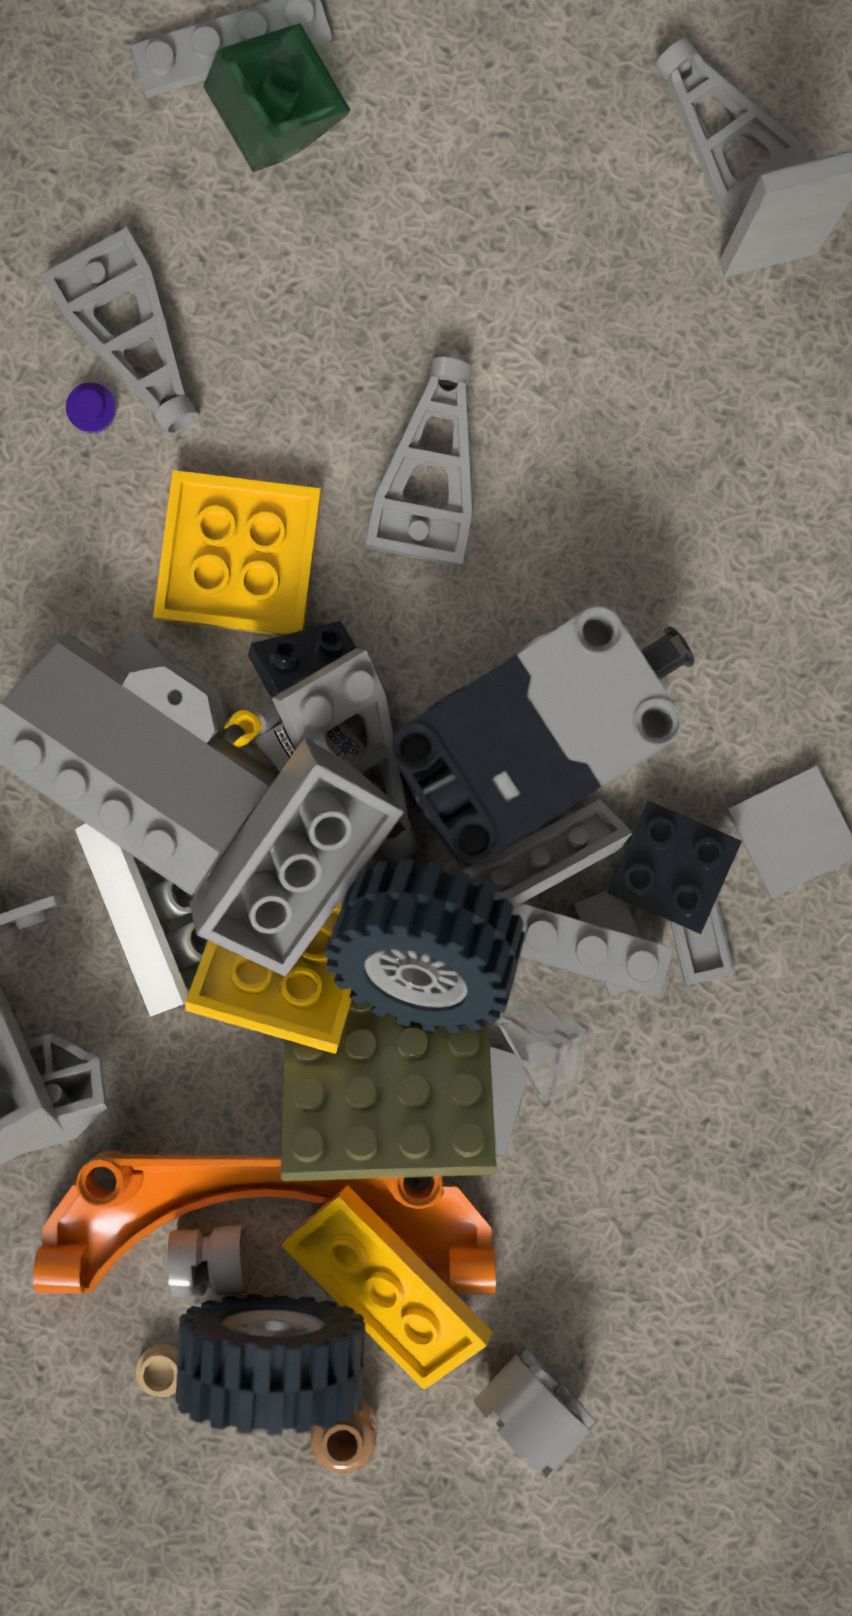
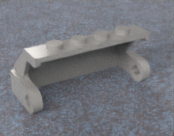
M73 635L53 636L37 664L0 702V765L191 896L199 890L208 874L215 868L278 776L223 738L228 728H224V723L229 719L223 690L183 663L127 673Z

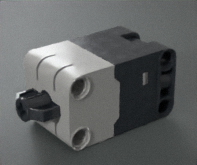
M592 607L559 628H554L536 638L518 651L515 656L471 684L462 686L427 709L425 713L401 727L395 733L391 752L399 768L400 775L409 787L410 795L433 831H437L456 860L465 864L481 863L488 860L662 749L679 735L682 728L681 714L659 681L683 665L687 667L694 665L693 653L678 630L668 626L664 630L665 635L640 651L620 618L612 610L605 607ZM481 851V852L478 853L477 855H469V854H467V853L473 854V853H476V852Z

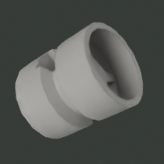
M243 1224L215 1226L210 1235H205L201 1228L172 1230L169 1235L167 1251L168 1279L172 1297L174 1299L203 1297L208 1288H213L218 1295L247 1293L249 1285L248 1257L241 1258L240 1250L241 1246L247 1245L245 1226Z

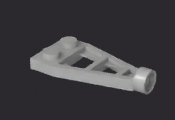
M687 37L673 43L657 60L656 68L667 81V87L714 200L735 228L763 172L803 163L812 159L794 136L710 67ZM689 70L691 75L686 79H682L680 75ZM709 96L717 97L734 115L735 119L714 135L708 133L696 112V105ZM741 134L753 138L769 154V162L744 180H738L731 175L723 156L724 144Z
M127 227L40 274L69 325L152 410L165 435H174L198 420L199 414L190 398L186 395L154 274ZM128 291L132 292L136 296L141 313L140 324L119 336L112 335L95 318V309ZM152 339L162 359V368L143 378L134 371L126 360L124 353ZM175 397L162 404L166 398Z
M436 357L433 359L429 382L375 494L365 542L366 549L463 567L472 522L466 389L468 388L472 368L470 364L450 357ZM440 386L453 388L454 390L445 391ZM431 417L451 420L454 425L453 447L448 455L420 449L419 443L426 422ZM427 465L442 468L448 477L449 500L443 508L438 509L412 504L405 500L403 495L405 486L411 473L418 466Z
M356 648L274 696L272 700L296 748L306 738L334 754L326 743V732L357 713L363 718L367 736V747L364 752L349 760L348 763L360 773L377 765L384 786V793L404 811L378 847L383 861L394 862L406 858L415 852L419 847V842L408 820L400 771L391 752L394 737L387 698L367 650Z

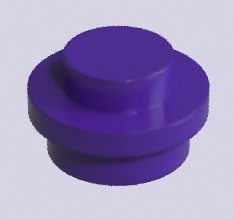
M84 383L74 388L69 394L66 401V413L70 422L78 430L85 433H98L107 429L112 424L116 416V402L110 391L104 386L97 383Z

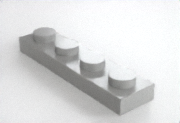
M273 0L130 45L146 97L149 98L331 41L332 37L321 0Z
M599 799L505 848L488 860L476 863L463 871L471 874L470 883L478 886L485 881L496 889L493 897L495 900L506 897L515 907L627 846L633 832Z

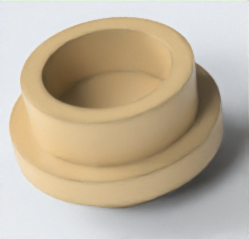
M156 1344L145 1350L136 1365V1378L140 1387L147 1394L154 1397H167L176 1393L177 1348L168 1344Z

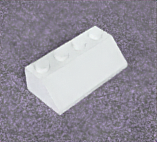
M85 823L76 828L75 831L150 1017L185 1004L208 942L207 939L197 935L190 902L197 892L191 896Z

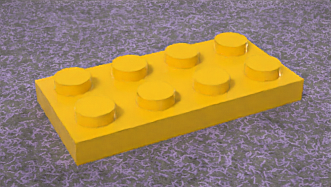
M348 1185L296 1228L281 1245L341 1307L348 1306L354 1309V1314H361L364 1317L365 1331L423 1390L486 1347L494 1333Z

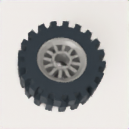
M400 859L398 867L395 869L387 860L376 863L374 871L367 867L361 870L346 893L325 952V957L328 958L325 966L328 973L336 974L333 982L339 989L351 988L350 999L359 1005L364 1002L370 1003L372 1005L370 1012L382 1018L386 1013L397 1016L396 1023L407 1027L410 1026L411 1021L421 1023L424 1031L437 1032L438 1026H445L449 1033H462L464 1024L471 1030L476 1031L484 1028L485 1021L490 1024L498 1021L501 1012L504 1013L506 1010L525 940V932L522 931L524 923L521 916L512 915L514 905L506 897L495 900L493 897L496 889L485 881L478 886L470 883L471 874L457 869L454 876L442 872L443 864L428 861L426 869L417 868L414 859Z
M248 1294L247 1298L244 1299L228 1296L222 1297V1302L208 1300L201 1302V1307L192 1306L186 1310V1314L180 1316L175 1404H178V1410L182 1414L190 1413L189 1419L196 1423L210 1420V1428L224 1430L232 1426L237 1427L236 1433L249 1435L252 1434L253 1430H267V1435H282V1430L293 1429L297 1434L312 1432V1426L314 1425L327 1429L336 1426V1419L346 1422L353 1418V1412H359L361 1408L365 1343L364 1317L361 1314H354V1309L348 1306L337 1308V1302L329 1300L314 1302L315 1297L293 1299L280 1295L262 1297V1295Z

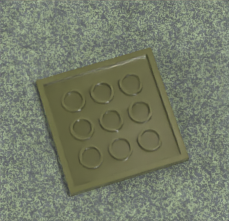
M352 1000L336 1054L284 1039L281 1177L283 1181L496 1174L497 1161L489 1022L485 1021L484 1028L476 1031L471 1030L464 1024L462 1033H449L445 1026H438L437 1032L424 1031L421 1023L411 1021L410 1026L407 1027L396 1023L397 1016L386 1013L382 1018L370 1012L372 1008L370 1003L364 1002L359 1005Z

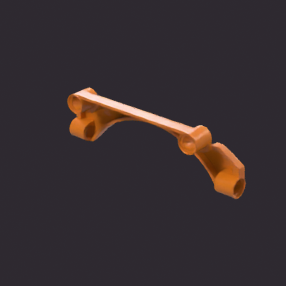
M106 1150L94 1156L82 1167L78 1173L76 1183L72 1185L43 1225L42 1246L38 1248L34 1261L33 1285L36 1293H92L119 1258L137 1242L163 1224L188 1212L215 1203L256 1197L292 1198L324 1205L346 1185L456 1295H495V1248H492V1226L457 1183H442V1176H433V1182L424 1190L410 1188L406 1184L404 1177L283 1181L281 1177V1155L123 1154L116 1150ZM102 1166L113 1171L117 1181L116 1188L105 1189L98 1185L94 1175L95 1168Z

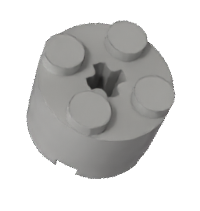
M526 1348L520 1356L515 1354L474 1399V1403L486 1419L492 1414L498 1420L496 1425L499 1427V1434L539 1473L543 1471L546 1478L549 1479L592 1431L590 1427L596 1420L584 1408L582 1402L563 1383L554 1390L559 1385L558 1382L547 1372L548 1369Z

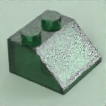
M301 23L217 49L203 85L253 173L281 163L303 151L343 120L350 112L348 104Z

